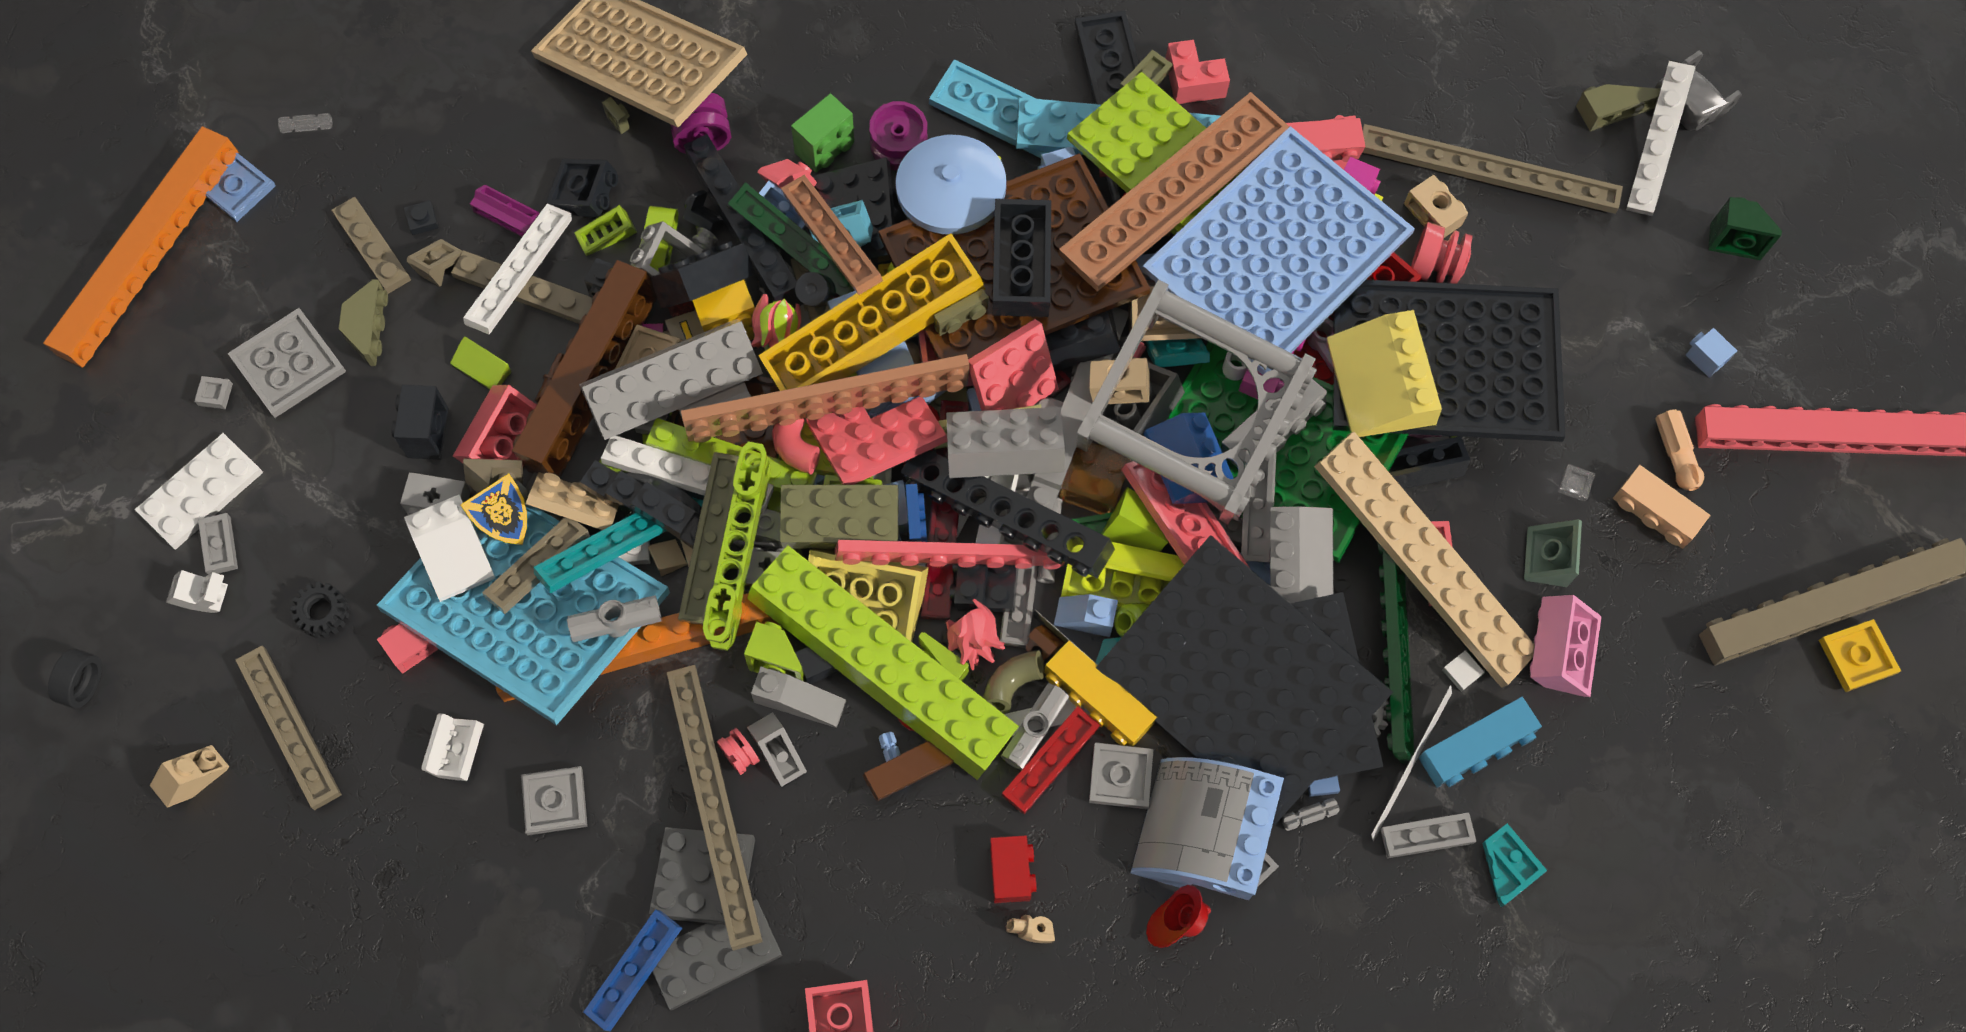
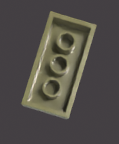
M781 485L780 543L783 549L787 545L792 549H835L838 540L898 541V485Z

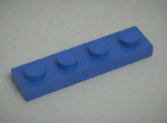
M655 909L586 1007L584 1013L603 1030L611 1031L682 930V927L661 910Z

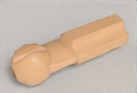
M1676 409L1666 411L1658 415L1655 420L1667 454L1671 458L1675 469L1676 482L1680 488L1686 491L1696 490L1703 484L1704 472L1698 466L1693 452L1694 447L1681 411Z

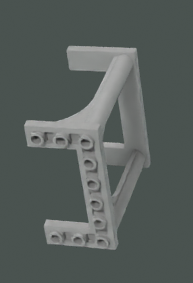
M1158 279L1077 431V448L1087 452L1092 441H1095L1203 497L1221 513L1218 520L1229 525L1232 519L1237 521L1250 499L1245 494L1250 485L1256 487L1263 474L1259 467L1263 459L1268 462L1277 447L1272 442L1276 434L1281 436L1284 434L1290 422L1285 417L1290 408L1293 410L1297 409L1305 390L1317 370L1312 367L1316 358L1305 353L1302 359L1169 292V284ZM1158 317L1232 353L1246 366L1252 375L1258 395L1256 418L1245 438L1232 449L1212 457L1194 458L1184 456L1102 415L1147 329L1153 328ZM1260 365L1264 370L1267 367L1272 370L1260 375L1257 372V367ZM1279 378L1284 382V387L1279 392L1268 393L1264 390L1263 384L1268 379ZM1281 398V401L1274 402L1271 405L1272 410L1265 408V402L1268 399L1277 400ZM1271 419L1268 425L1263 420ZM1261 427L1262 433L1256 434L1254 428ZM1253 440L1259 441L1257 447H1255ZM1242 449H1246L1249 452V455H1245L1246 468L1238 457ZM1231 459L1236 463L1238 475L1235 479H1229L1224 475L1222 471L1224 460ZM1208 464H1214L1217 477L1211 475L1213 471H1207L1204 468Z

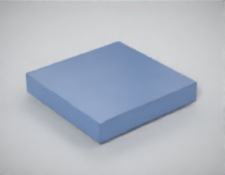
M236 153L235 160L232 164L226 165L228 168L221 176L218 184L211 191L208 190L206 192V198L238 222L276 185L271 179Z

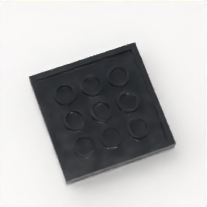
M885 157L812 176L817 182L814 188L830 208L863 200L873 226L871 242L860 248L872 264L890 260L879 237L880 230L895 225L890 161ZM805 226L803 230L812 237L809 228Z

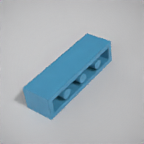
M1521 697L1425 750L1418 759L1437 788L1445 783L1449 788L1463 780L1464 778L1461 774L1468 770H1471L1474 774L1488 766L1486 760L1493 756L1497 760L1505 757L1512 752L1510 747L1518 742L1521 746H1524L1537 738L1534 733L1542 726L1524 698Z

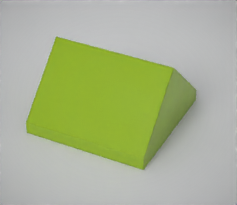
M1127 487L1101 534L1110 538L1111 542L1160 552L1169 541L1137 493Z

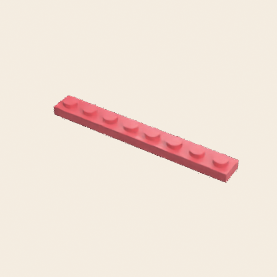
M838 540L835 548V561H843L844 564L848 565L865 561L872 562L874 565L901 562V565L914 566L918 563H930L934 567H941L947 564H958L960 567L987 564L989 568L1015 565L1019 569H1027L1032 566L1058 569L1065 563L1058 564L1048 558L1047 553L1041 550L1034 552L1024 545Z

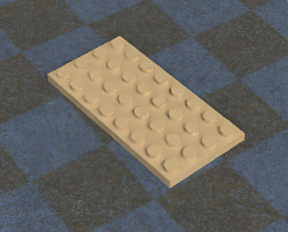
M581 0L531 50L536 59L676 127H679L747 56L743 46L641 0Z

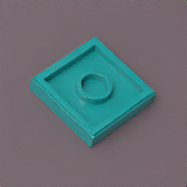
M1201 338L1145 341L1146 351L1152 363L1159 367L1210 362L1209 351Z

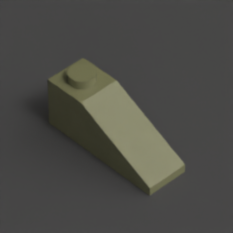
M1610 84L1597 88L1592 86L1582 92L1576 108L1589 130L1593 131L1655 109L1661 89Z

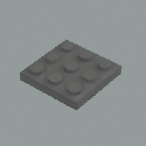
M665 827L649 910L650 916L657 909L661 910L672 920L726 925L703 830ZM737 833L747 878L749 879L755 837L754 835Z

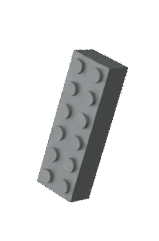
M735 319L579 385L600 434L606 440L761 375L763 372L742 321Z

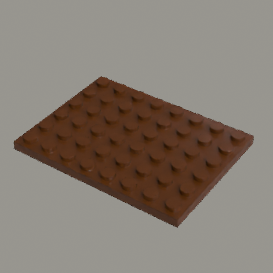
M1080 153L1006 182L1005 199L1051 200L1049 317L992 316L993 217L986 224L975 230L961 234H952L981 277L985 287L984 291L989 297L988 310H986L982 317L966 321L953 333L946 332L940 336L934 328V323L924 328L923 330L938 360L967 354L968 359L1034 319L1042 323L1044 334L1048 335L1150 294V287L1136 260L1097 292L1058 255L1059 249L1109 209ZM911 219L879 231V237L894 269L949 235L928 231L915 224Z

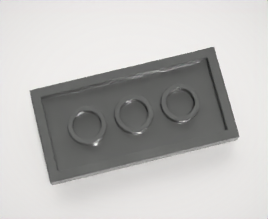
M757 899L753 903L763 940L762 943L733 951L726 925L712 923L698 927L672 942L653 970L670 1011L783 956Z

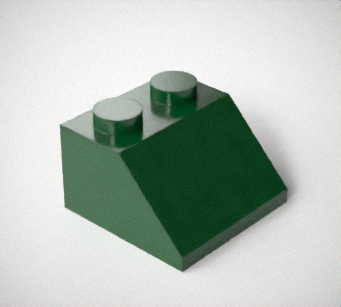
M1730 197L1711 222L1708 250L1761 261L1782 236V230L1757 202L1749 201L1742 197Z

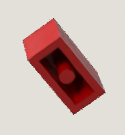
M1027 836L991 838L990 851L994 903L1030 901L1031 892H1036L1035 874H1030L1029 862H1034L1033 844H1027Z

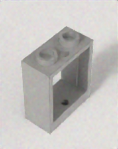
M662 221L648 225L641 234V244L631 255L630 262H632V266L647 271L649 277L659 274L657 270L649 265L661 239L685 256L699 254L703 249ZM693 301L678 304L677 306L693 303Z

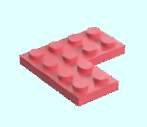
M917 397L873 418H870L864 407H855L846 414L830 413L816 420L804 419L842 485H854L947 442L946 433L922 397Z

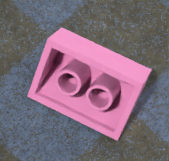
M1574 595L1542 597L1541 608L1538 611V629L1534 637L1535 649L1533 661L1530 664V677L1545 688L1590 697L1601 616Z

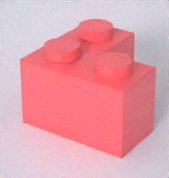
M1194 40L1168 43L1165 59L1173 64L1172 70L1168 75L1174 100L1178 104L1226 98L1230 78L1225 58L1199 62Z

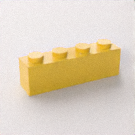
M1068 641L1046 664L1045 677L1047 681L1067 692L1069 700L1076 707L1083 706L1090 713L1089 716L1100 724V727L1104 725L1112 732L1111 737L1119 745L1134 747L1154 725L1157 717L1121 685L1097 670V664L1071 641Z

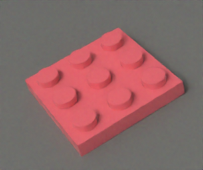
M1036 319L968 359L969 371L981 411L1008 410L1033 406L1059 390L1043 326Z

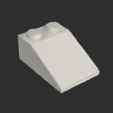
M460 495L404 517L440 602L496 579L474 525L460 506L463 503Z

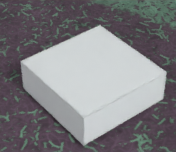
M1466 650L1442 669L1461 692L1485 673Z

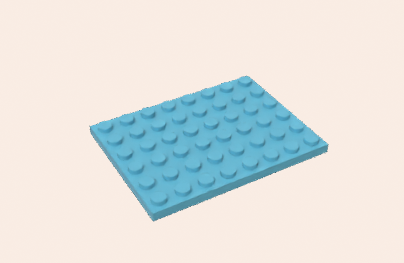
M527 505V530L523 545L505 543L494 539L474 525L495 578L498 579L560 521L539 508ZM617 557L552 593H549L541 582L538 583L504 614L485 599L482 593L496 579L440 602L420 558L377 606L384 614L557 725L640 629V627L629 629L624 636L616 638L607 634L573 642L568 628L567 616L599 609L604 602L609 600L625 603L656 595L658 605H660L670 594V591L666 585ZM614 617L610 621H614L619 617Z

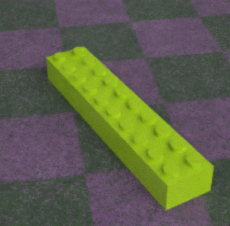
M786 546L751 586L747 597L750 602L834 666V668L924 739L930 741L976 780L980 778L1019 726L790 546Z

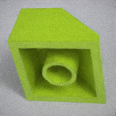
M768 621L765 624L756 622L744 653L749 670L759 673L760 667H764L805 682L802 666L785 631L781 630L782 627Z

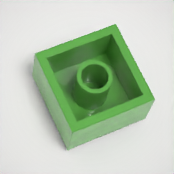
M831 93L791 125L794 152L815 173L831 165L834 158L842 151H848L855 141L853 113Z

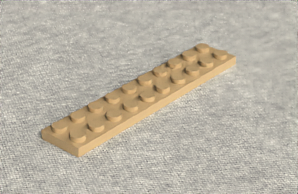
M1353 431L1314 467L1500 687L1509 685L1533 658L1535 644Z

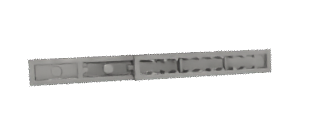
M1115 307L1112 310L1118 340H1120L1128 319V311ZM1114 354L1087 362H1080L1061 408L1065 447V472L1035 474L1026 496L1027 498L1051 510L1053 509L1077 449V431L1093 403L1089 389L1091 361L1112 360ZM1028 521L1024 524L1023 528L1032 526L1034 521Z

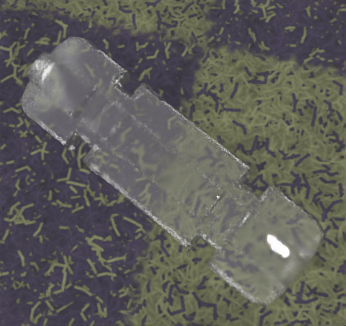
M328 113L318 114V117H315V114L293 116V119H290V116L280 117L278 119V127L282 133L292 132L293 129H295V132L318 130V127L321 130L332 128V118Z

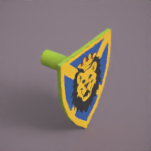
M509 473L460 505L474 525L488 536L505 543L523 545L527 530V511L524 498Z

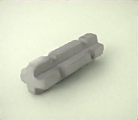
M1334 798L1323 801L1322 804L1316 803L1298 809L1296 813L1292 811L1284 814L1281 818L1284 828L1289 831L1298 828L1299 824L1304 826L1322 820L1325 816L1331 817L1339 812V806Z

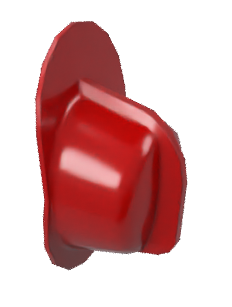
M1185 885L1180 887L1152 914L1147 924L1146 935L1148 941L1153 946L1159 948L1168 947L1177 942L1182 936L1193 937L1202 932L1206 926L1211 909L1202 901L1201 893L1195 886Z

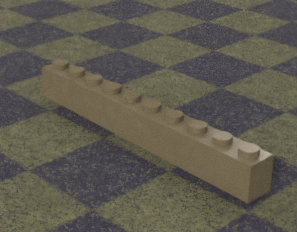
M1948 538L1942 539L1932 544L1933 548L1925 550L1924 547H1919L1908 552V557L1900 559L1899 555L1883 561V565L1875 568L1874 564L1859 569L1857 575L1850 577L1849 573H1845L1834 578L1831 584L1825 585L1824 582L1814 584L1807 588L1808 592L1800 594L1799 591H1794L1783 596V601L1774 603L1772 599L1759 604L1757 610L1749 612L1748 608L1740 610L1731 615L1732 619L1726 621L1722 617L1714 619L1706 624L1707 628L1699 634V637L1713 665L1724 663L1966 577V545L1962 538L1951 542Z

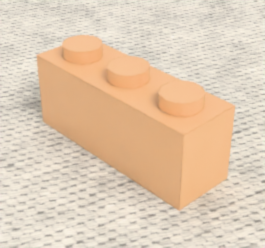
M1641 465L1635 469L1613 497L1622 509L1632 512L1647 527L1657 530L1665 536L1669 543L1682 549L1693 540L1710 517V514Z

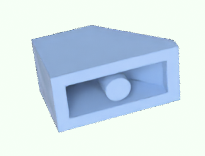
M1091 594L1060 597L1054 626L1110 637L1118 600Z

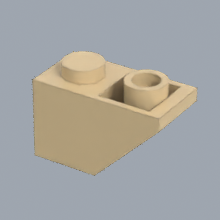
M211 745L163 762L150 787L166 807H170L193 798L227 771L229 766Z

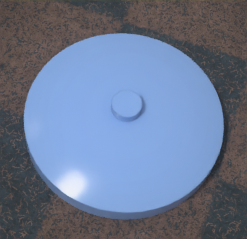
M962 135L933 137L915 146L900 163L896 175L897 198L904 213L918 226L940 234L966 233L990 221L994 217L995 199H1005V169L996 153L990 147L974 138Z

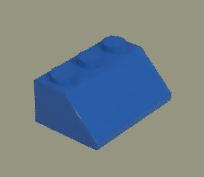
M1181 413L1143 432L1144 437L1184 456L1205 458L1222 454V450L1205 413ZM1224 460L1222 463L1224 475L1229 479H1234L1226 460ZM1208 464L1204 469L1213 471L1211 475L1217 477L1215 465ZM1161 476L1173 504L1208 503L1207 500L1198 494Z

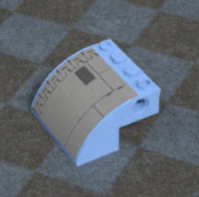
M1186 757L1161 759L1131 874L1179 888L1194 884L1249 900L1256 894L1284 778L1244 766L1208 759Z

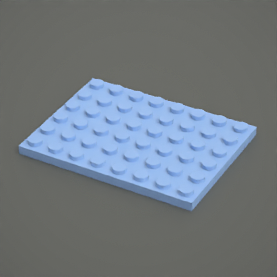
M1290 126L1143 265L1142 271L1156 283L1159 279L1169 284V292L1292 353L1413 234L1415 228ZM1260 365L1257 367V370L1262 375L1272 370L1268 367L1264 370Z

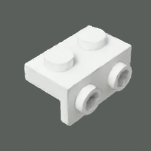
M439 713L424 756L422 770L442 779L467 781L484 724L477 720L454 719L446 714Z

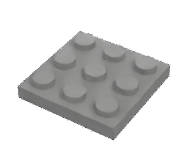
M300 308L227 353L274 418L346 372Z

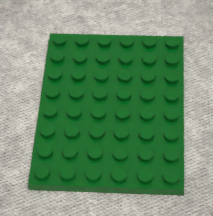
M1208 342L1206 348L1210 354V362L1194 365L1182 385L1185 393L1167 420L1181 413H1205L1222 450V441L1257 411L1258 399L1239 391L1242 379L1234 381L1224 375L1222 367L1228 351ZM1231 361L1234 366H1243L1239 361ZM1313 377L1312 379L1326 390V407L1318 416L1313 415L1307 421L1303 430L1298 434L1293 433L1287 439L1284 447L1276 452L1274 507L1333 508V561L1339 563L1361 521L1314 466L1351 432L1333 430V385ZM1383 433L1359 438L1389 471L1409 434ZM1226 459L1235 479L1238 475V468ZM1243 512L1241 513V515H1240V517H1239V518H1241V519H1243Z

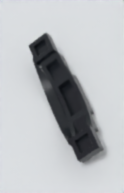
M597 460L593 462L581 479L580 487L603 501L605 499L610 500L646 517L693 549L702 507L692 497L676 486L659 478L640 473H624L623 471L616 473ZM732 543L730 550L739 552L742 548Z

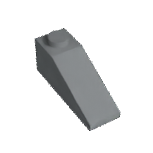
M760 667L751 692L753 701L756 704L835 728L838 726L846 703V699L790 675Z

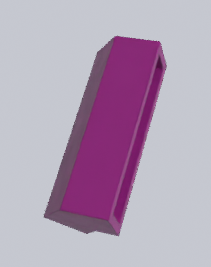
M483 185L475 190L474 198L470 202L473 212L521 237L524 236L540 214L487 185Z

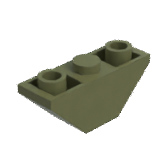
M374 279L342 303L339 330L346 341L370 366H376L377 356H381L382 343L379 340L380 331H384L385 318L382 314L383 306L388 304L387 291L383 289L379 280Z

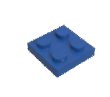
M906 484L910 542H927L924 493H918L917 484Z

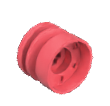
M1427 222L1418 242L1411 267L1422 276L1421 280L1427 281L1432 271H1436V283H1443L1445 276L1449 275L1447 283L1457 284L1464 275L1470 259L1472 235L1465 233L1460 244H1457L1459 231L1454 230L1448 241L1443 240L1445 227Z

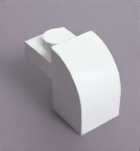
M181 570L174 575L166 603L190 610L209 613L220 612L228 584L222 583L224 575L214 572L206 577H202Z

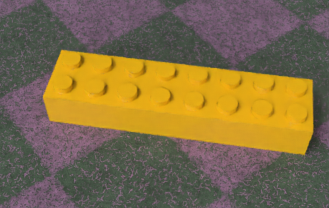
M950 233L882 276L883 281L860 295L854 294L758 355L779 390L783 391L847 378L934 323L935 314L982 288L985 290L981 277L953 235Z

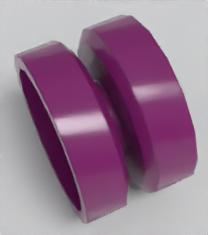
M712 92L679 127L671 125L674 146L685 154L684 144L706 134L710 137L717 151L725 147L732 138L725 101L720 95Z
M893 101L882 105L874 112L870 119L869 129L870 148L874 159L886 157L890 161L891 170H898L900 163L907 153L918 144L927 140V120L924 113L918 107L905 101Z

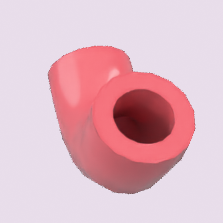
M804 419L796 420L795 423L782 426L779 423L775 424L772 430V439L776 453L787 465L802 472L813 474L819 462L820 448L810 445L801 439L800 433L805 423Z

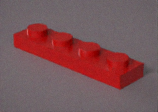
M1077 706L1002 792V796L1021 813L1025 814L1099 729L1100 724Z

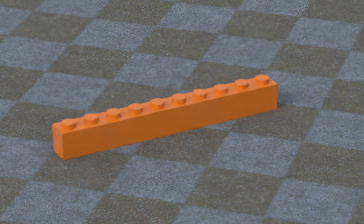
M203 126L200 128L43 344L55 355L81 368L93 357L98 346L109 335L111 328L119 317L124 314L127 306L142 289L150 274L157 268L163 256L173 246L176 238L189 224L197 209L204 203L207 197L206 192L208 190L211 191L218 184L221 176L228 168L226 165L232 164L235 160L236 153L239 152L228 137Z
M748 594L743 595L741 603L742 614L736 636L753 632L756 622L765 624L768 621L778 624L747 599ZM679 613L662 617L661 622L641 626L600 675L708 645L710 641H707L704 635L703 625L679 621ZM725 627L717 628L714 636L721 635ZM496 686L497 694L504 702L515 699Z

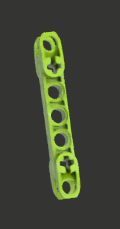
M747 442L743 446L734 474L733 496L714 585L708 596L703 622L704 635L707 641H710L712 648L728 650L735 642L740 624L742 598L761 508L766 499L771 473V464L763 444ZM758 450L761 453H752L749 457H747L745 461V456L748 451ZM754 461H760L757 465H751ZM743 512L751 514L750 520L746 523H738L736 521L738 515ZM737 540L745 542V546L741 551L734 552L730 550L733 542ZM735 568L739 570V575L736 579L726 580L724 578L725 573L729 569ZM725 627L721 635L714 636L717 628ZM729 635H730L729 640H728L727 642L723 643V642L729 637Z

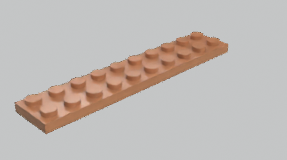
M1250 92L1059 249L1058 255L1098 292L1251 164L1290 126Z
M967 354L682 410L681 414L688 441L701 443L715 436L732 437L739 434L740 431L750 429L752 431H761L777 423L786 426L800 419L816 420L822 418L825 414H846L855 407L871 409L879 406L880 403L890 401L892 403H901L909 397L920 396L926 398L944 390L956 392L963 389L964 386H968L969 361Z

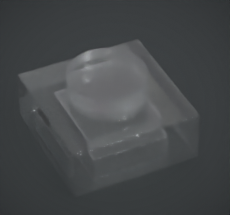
M1568 464L1565 467L1558 492L1585 502L1589 496L1595 473Z

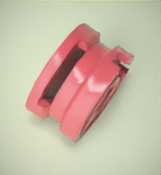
M737 728L730 731V736L727 738L722 737L716 741L725 757L739 775L747 771V766L750 764L755 765L760 761L750 744Z

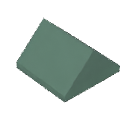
M1577 519L1528 527L1524 574L1526 581L1568 587L1579 575L1581 520Z

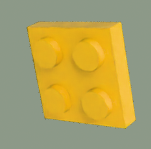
M1874 619L1827 635L1819 640L1845 692L1901 672Z

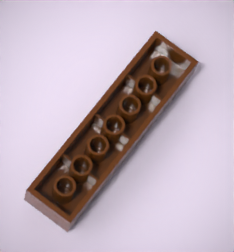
M617 260L613 268H610L606 273L605 283L601 290L595 293L589 312L580 321L578 332L568 342L562 361L556 364L553 370V377L548 386L542 389L536 408L528 414L525 428L514 440L512 452L519 460H522V465L528 472L533 474L534 472L537 474L539 472L552 473L561 477L593 418L579 384L616 368L636 325L643 326L657 300V295L647 271Z

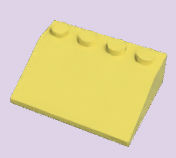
M1414 310L1386 314L1327 337V344L1351 433L1354 431L1359 437L1437 424L1442 408Z
M835 549L810 550L808 561L908 640L913 641L929 567L919 565L904 566L901 565V562L874 565L872 562L865 561L848 565L844 564L843 561H835Z

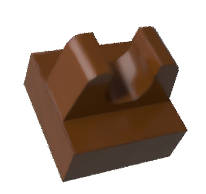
M1045 625L1035 627L1028 636L1030 639L1026 650L1030 652L1035 646H1039L1042 650L1043 661H1045L1051 655L1058 652L1065 642Z

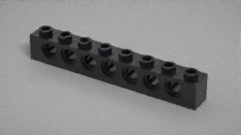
M931 450L907 460L900 471L906 480L905 485L917 484L918 493L923 491L929 494L928 497L936 503L942 505L945 502L951 505V508L962 516L969 514L975 517V520L986 528L993 526L999 529V533L1010 540L1017 538L1023 541V545L1034 552L1041 550L1047 553L1048 558L1058 564L1065 562L1071 565V568L1076 573L1087 577L1089 574L1098 578L1115 550L1110 538L984 476L950 478L948 459ZM939 475L935 480L930 481L932 476ZM962 486L958 492H953L956 487ZM980 498H986L981 504H976ZM1010 509L1006 515L999 516L1003 510ZM1028 521H1034L1032 526L1023 528L1024 524ZM1052 533H1059L1055 539L1047 540L1048 536ZM1083 545L1080 551L1071 552L1075 546Z

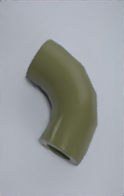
M1031 651L1017 655L1000 665L987 681L982 698L1003 714L1009 712L1013 694L1020 686L1027 682L1044 678L1045 669L1041 652Z

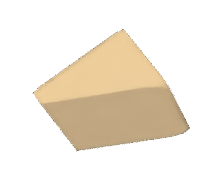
M676 539L648 546L661 577L687 565Z

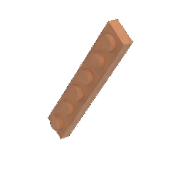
M805 174L781 188L786 199L858 295L883 281L878 270Z

